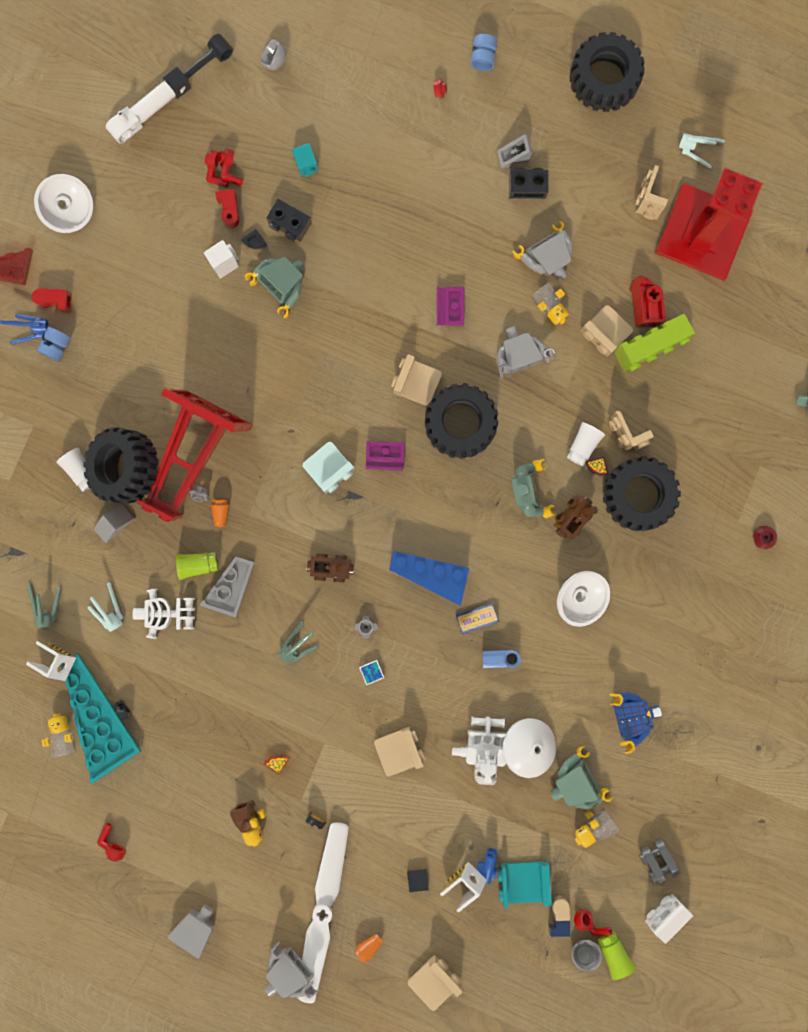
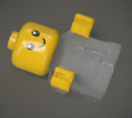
M548 282L533 293L532 300L538 306V310L546 313L554 325L559 323L562 325L567 321L566 318L569 316V312L563 304H560L561 298L565 295L562 289L555 292Z
M61 713L53 714V718L48 719V727L51 734L48 738L42 739L43 747L50 746L51 759L71 755L76 752L75 737L68 730L67 716H61Z
M605 808L601 809V813L597 816H594L591 810L584 812L586 818L590 819V821L587 823L588 825H584L575 831V841L578 845L587 848L595 843L596 839L598 841L606 839L619 832V829Z

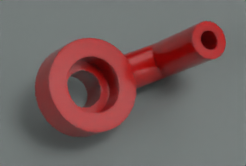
M226 148L220 152L218 162H220L222 167L221 179L242 186V178L229 174V169L234 159V151Z
M211 149L205 156V164H207L208 168L206 181L228 187V181L214 176L215 170H217L219 165L218 157L220 152Z
M105 823L97 844L105 849V854L109 860L114 862L123 860L126 849L118 844L106 841L113 825Z
M586 909L576 911L574 924L578 930H588L593 936L613 934L611 927L596 928L593 925V917L590 911Z

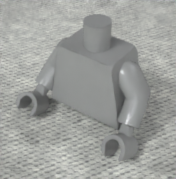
M516 326L506 329L509 339L505 340L502 343V347L499 348L496 362L500 371V378L503 379V374L507 373L511 377L512 373L539 364L544 358L546 363H550L549 357L556 359V354L553 349H549L535 336H530L529 333L519 335Z
M277 942L271 949L267 965L269 972L266 975V979L270 983L265 987L266 994L273 997L278 992L282 998L287 996L291 998L313 997L318 992V989L315 990L312 987L314 984L311 981L314 977L313 973L291 946L288 949H281L280 943Z

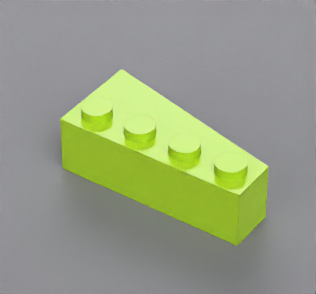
M684 313L665 322L660 328L655 327L649 330L643 337L640 334L628 343L626 341L620 344L614 351V354L624 372L629 369L632 372L640 368L642 362L647 361V363H650L658 358V354L663 352L665 355L673 351L675 345L679 343L681 346L691 341V337L695 332Z

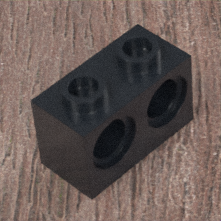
M515 168L510 170L509 199L547 198L549 192L548 170H543V168H534L532 170ZM515 180H521L524 184L517 185ZM540 180L542 185H536L533 181Z

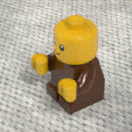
M251 800L236 805L231 810L230 815L233 823L242 833L245 844L255 847L264 838L257 818H265L266 813L264 809L255 811V802Z

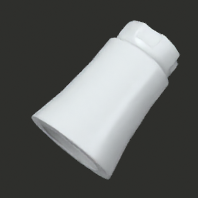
M582 422L574 443L569 450L570 453L567 459L583 467L605 434L597 428Z
M75 448L63 455L56 463L69 475L76 486H79L81 491L84 492L90 489L86 483L88 480L84 477L85 468L83 464L86 460L80 448Z

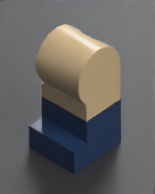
M557 895L551 900L554 923L548 924V932L551 937H570V907L565 897Z

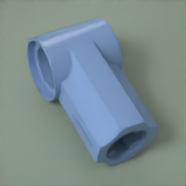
M515 650L482 651L483 668H514L521 661L519 653ZM510 653H514L517 656V661L514 664H509L506 661V657Z

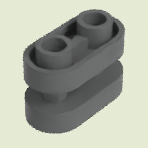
M660 838L654 842L655 849L650 851L648 846L640 849L641 854H639L644 866L648 864L651 870L648 874L654 883L658 882L659 885L667 882L664 875L670 873L674 878L680 874L670 852ZM659 855L665 863V866L662 868L659 867L655 860Z

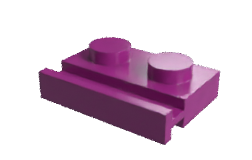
M437 287L436 326H464V287Z
M367 441L365 469L404 471L405 443Z

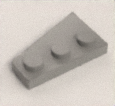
M235 557L199 606L237 617L255 562Z

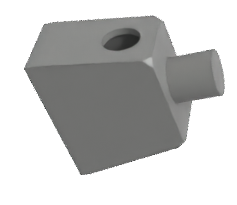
M204 905L200 912L191 909L167 938L199 959L215 925L214 922L209 920L214 910L207 905Z

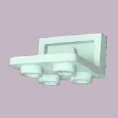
M332 442L326 443L303 463V468L325 494L335 491L339 487L338 483L343 479L345 481L348 480L355 470L354 466L347 461Z

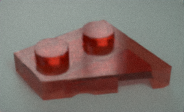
M25 248V251L11 252L1 256L0 281L26 285L33 250Z

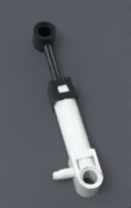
M221 34L214 35L208 41L207 47L210 51L185 72L182 73L176 66L162 78L163 82L130 109L127 106L122 111H119L117 115L107 122L106 129L118 143L126 142L143 128L141 125L174 97L178 99L190 90L191 85L188 79L212 59L217 58L220 62H223L232 55L233 48Z

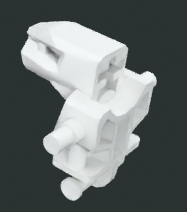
M471 716V726H485V731L467 730L469 735L468 745L461 748L452 747V755L466 757L465 760L468 764L475 765L474 778L478 784L494 785L497 782V766H504L506 764L503 756V741L506 732L490 731V726L504 728L505 718L491 719L490 716H486V718Z

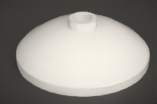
M55 174L44 179L37 187L34 195V207L37 216L48 228L56 232L71 233L80 230L88 223L93 212V200L89 189L78 178L67 174ZM60 200H63L65 202V206L63 208L59 206Z
M593 571L579 572L570 577L561 587L557 597V609L561 618L568 624L578 627L589 625L598 620L605 612L610 601V588L607 581L600 574Z
M532 718L522 719L513 724L507 731L503 741V756L509 769L521 777L534 778L542 775L550 768L556 755V740L549 726L540 720Z

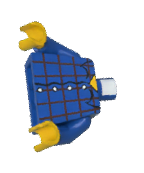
M629 692L611 693L609 696L614 697V702L610 703V705L614 707L621 738L626 741L621 742L620 746L627 747L624 754L633 753L635 747L654 728L652 719L662 717L661 709L659 706L649 708L647 701Z

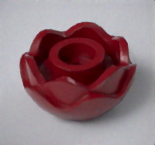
M760 526L753 533L755 545L765 550L772 548L777 542L776 531L769 526Z

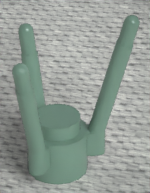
M29 583L28 590L35 627H51L52 622L56 621L61 587L57 588L52 612L49 615V611H42L40 594H36L35 602L32 585Z
M303 621L299 623L287 641L280 647L282 650L278 652L279 657L287 665L291 661L295 663L298 659L319 647L315 645L298 654L297 649L314 634L313 631H310L296 645L290 644L304 624Z

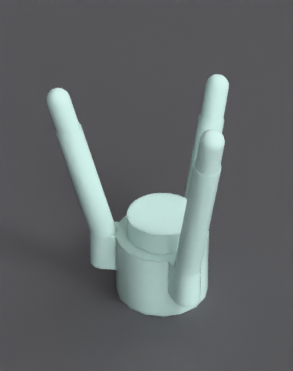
M684 133L679 148L683 149L682 154L690 156L711 169L712 166L690 152V149L694 150L696 143L716 145L717 143H725V140Z
M107 583L116 615L113 612L107 615L94 597H90V600L103 618L91 606H88V610L102 623L105 629L112 632L123 625L121 620L124 617L120 613L111 583Z

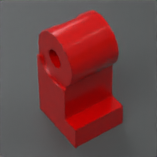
M234 189L215 191L216 200L223 207L221 218L224 225L230 229L236 228L239 225L240 219Z
M38 288L33 291L32 300L40 308L53 306L58 307L62 312L70 313L72 294L68 290Z

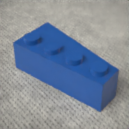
M393 551L390 571L461 606L469 568Z

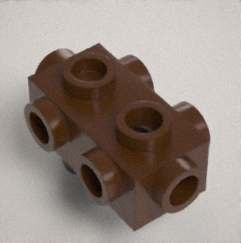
M586 496L572 497L567 502L568 507L566 510L560 512L555 517L556 522L554 526L557 528L555 532L562 538L568 537L573 540L579 535L583 526L591 520L593 514H597V507H593L591 505L593 502Z
M316 553V557H311V561L308 560L307 572H310V576H314V580L326 581V577L334 578L333 582L345 583V579H349V575L353 576L354 564H350L351 560H348L345 555H335V558H328V554ZM319 564L325 565V569L323 571L318 570Z

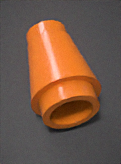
M212 499L210 506L214 527L226 526L230 505L228 504V499Z
M375 933L357 945V949L354 952L365 963L367 960H371L384 942Z

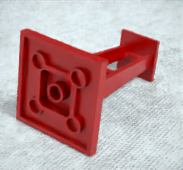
M725 167L713 194L683 183L655 254L725 281L753 213L752 209L763 183Z
M164 388L161 396L181 405L182 408L159 465L158 475L155 476L156 482L154 486H151L148 497L139 499L137 504L141 505V509L149 513L155 512L161 520L169 522L183 517L184 514L178 511L226 430L231 432L250 431L253 424L188 390ZM197 415L212 423L214 428L195 462L190 464L177 456V451L191 417ZM176 463L186 468L188 474L172 503L168 504L160 500L159 495L172 464Z

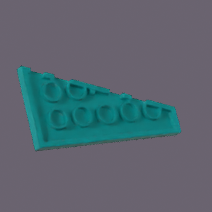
M76 654L74 656L76 659L65 680V684L69 691L70 704L73 707L74 720L81 748L84 751L85 764L90 775V784H93L142 750L124 722L121 721L115 708L80 654ZM65 663L61 664L62 670L65 666Z

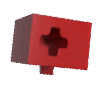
M642 275L634 278L629 291L632 292L635 327H658L666 322L662 289Z

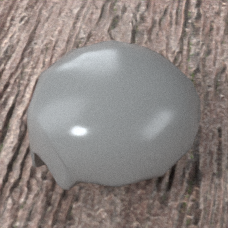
M272 39L265 47L260 63L271 71L282 67L287 56L285 46Z
M581 940L574 944L571 955L576 967L583 971L597 969L602 961V951L598 944L592 940Z

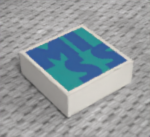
M377 660L359 667L366 685L384 678Z

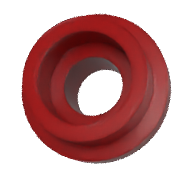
M442 78L434 81L435 97L444 98V94H447L446 82H443Z

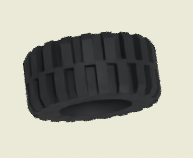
M601 32L598 37L596 35L589 37L588 41H584L580 48L577 49L570 69L569 80L572 83V92H577L575 97L578 101L582 99L584 106L588 107L590 105L595 111L603 109V112H609L611 108L613 111L620 109L621 105L623 107L626 106L636 95L645 73V68L643 67L645 62L644 57H640L642 52L639 47L635 48V42L632 40L628 41L626 39L627 36L622 34L617 36L616 32H610L609 35H606V32ZM598 61L612 62L621 70L623 80L616 84L602 83L593 76L590 66Z
M456 383L451 384V387L442 388L439 393L433 396L427 406L424 423L426 435L430 439L432 446L439 450L438 452L447 454L450 458L458 457L459 459H465L466 457L476 456L490 445L496 434L499 421L497 420L498 411L494 407L493 399L490 400L488 398L489 394L485 391H480L479 387L475 385L471 387L467 383L457 385ZM464 404L473 408L478 414L479 427L471 437L457 439L449 435L445 430L443 417L451 406Z
M117 427L103 430L94 437V441L90 442L89 450L85 453L86 461L83 467L85 468L84 477L88 480L86 482L88 487L92 489L91 491L95 496H98L103 501L135 503L139 499H143L144 495L151 491L150 487L154 486L156 482L155 476L158 475L157 465L159 464V459L156 458L157 451L155 447H152L153 443L145 434L138 431ZM123 453L125 458V468L122 476L119 479L117 473V465L119 458Z
M647 456L631 458L614 468L606 479V485L603 487V492L605 493L603 502L607 505V513H611L613 516L611 519L614 522H619L621 527L629 528L632 531H647L667 523L668 519L672 518L676 513L674 510L680 504L678 497H681V491H678L677 488L680 483L679 480L675 481L673 477L675 475L674 471H669L667 469L668 465L664 462L659 463L658 459H648ZM634 477H646L656 486L658 500L655 507L650 511L637 512L628 505L625 499V486Z

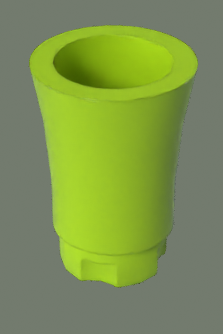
M216 553L176 554L179 580L201 574H209L210 571H218Z
M615 931L612 935L598 938L612 980L625 978L635 972L637 967L630 959Z

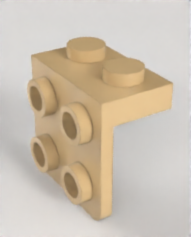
M657 165L654 166L653 170L649 169L646 177H644L641 193L635 202V205L638 206L636 213L650 220L658 219L668 199L650 193L659 168Z
M607 305L591 321L589 320L584 325L581 332L588 341H591L601 354L608 357L633 332V328Z
M408 354L406 359L402 358L398 369L401 370L399 377L395 376L393 380L394 394L428 406L434 396L442 373L437 369L416 362L415 357Z
M616 411L610 417V428L613 432L616 431L618 436L617 442L621 449L624 448L625 452L633 448L637 451L646 447V445L650 444L649 440L654 437L651 430L633 438L620 411Z
M410 727L380 737L374 741L386 776H392L413 767L416 769L423 767L422 761L425 760L422 749H417L416 742L419 741L415 731H411Z
M435 954L408 979V986L432 1011H435L452 994L458 997L463 992L461 979L455 973L452 974L444 960H439Z

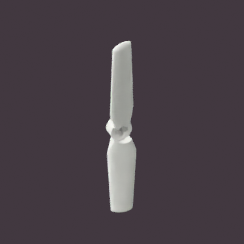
M332 823L330 825L315 887L317 905L313 909V920L306 932L302 961L314 975L311 981L314 982L312 987L315 990L319 986L330 941L329 922L332 918L331 906L340 889L349 826L344 823ZM322 909L325 910V914H328L324 915V918H320L319 914ZM317 993L311 998L306 996L297 998L305 1003H314Z

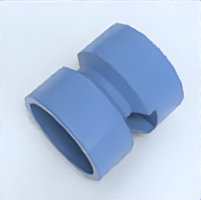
M479 34L474 37L470 63L474 69L489 71L494 68L496 57L494 52L497 49V38L489 34Z
M48 327L44 334L45 341L40 342L36 351L60 362L64 354L62 349L67 348L71 338L54 328Z

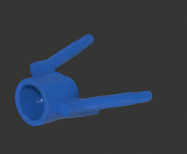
M15 314V317L30 320L31 322L0 320V324L30 326L31 332L35 333V335L10 341L12 345L36 338H44V334L49 327L47 319Z

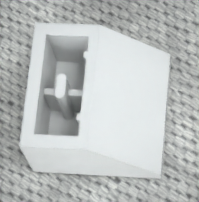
M673 894L664 897L660 902L661 905L656 910L650 911L645 920L652 932L665 944L693 917L690 911Z

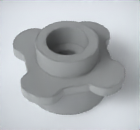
M194 486L193 490L189 492L191 493L190 497L197 502L208 501L209 499L208 490L203 487Z
M363 616L362 621L355 624L354 628L362 634L364 639H368L370 634L377 630L378 626L370 621L369 616Z

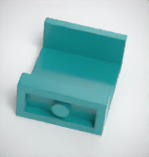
M547 861L500 863L501 870H497L498 882L502 884V890H498L499 902H503L504 908H508V904L542 902L544 906H552L550 869Z

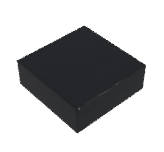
M426 869L407 871L409 892L429 890Z

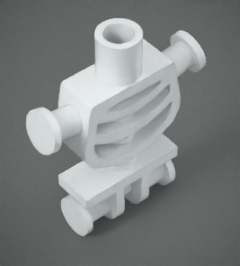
M158 588L146 590V592H149L150 600H145V608H133V619L145 620L144 627L149 628V633L146 635L147 638L157 639V630L167 628L172 617H176V629H182V620H185V627L183 629H195L193 627L195 616H191V611H195V608H193V600L195 598H183L185 600V608H182V598H177L176 610H172L167 599L157 598L156 591H158ZM161 602L165 604L167 610H164ZM182 611H187V616H182ZM167 617L164 625L160 626L163 621V618Z

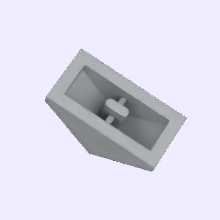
M524 134L497 150L501 168L529 163L532 149L528 134Z
M121 504L104 514L95 526L94 531L107 544L136 518Z

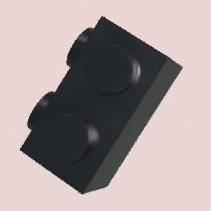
M277 199L266 217L271 229L276 232L279 230L284 232L285 236L292 241L296 239L301 242L312 224L311 217L280 199Z

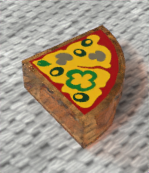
M275 755L268 758L263 765L279 775L290 757Z

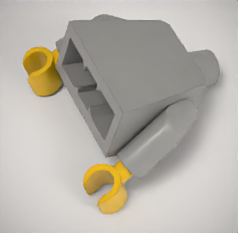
M561 221L558 223L559 229L553 224L551 229L553 234L527 249V253H524V248L521 245L518 246V249L522 251L521 253L517 254L513 251L514 258L521 259L528 268L539 274L551 275L554 273L558 281L567 277L564 266L571 262L570 256L572 255L573 241L568 233L563 230L564 224Z

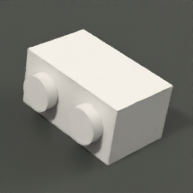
M223 240L203 252L220 279L239 267L236 262L238 257L230 244L226 245Z

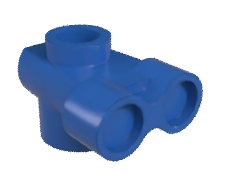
M493 848L487 849L485 862L479 861L477 871L487 879L485 884H491V878L496 879L498 867L494 866L498 851Z

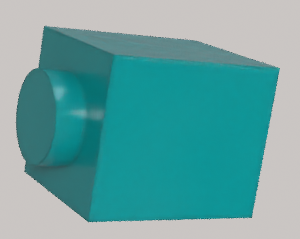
M310 143L292 149L301 177L311 176L318 171L317 162Z

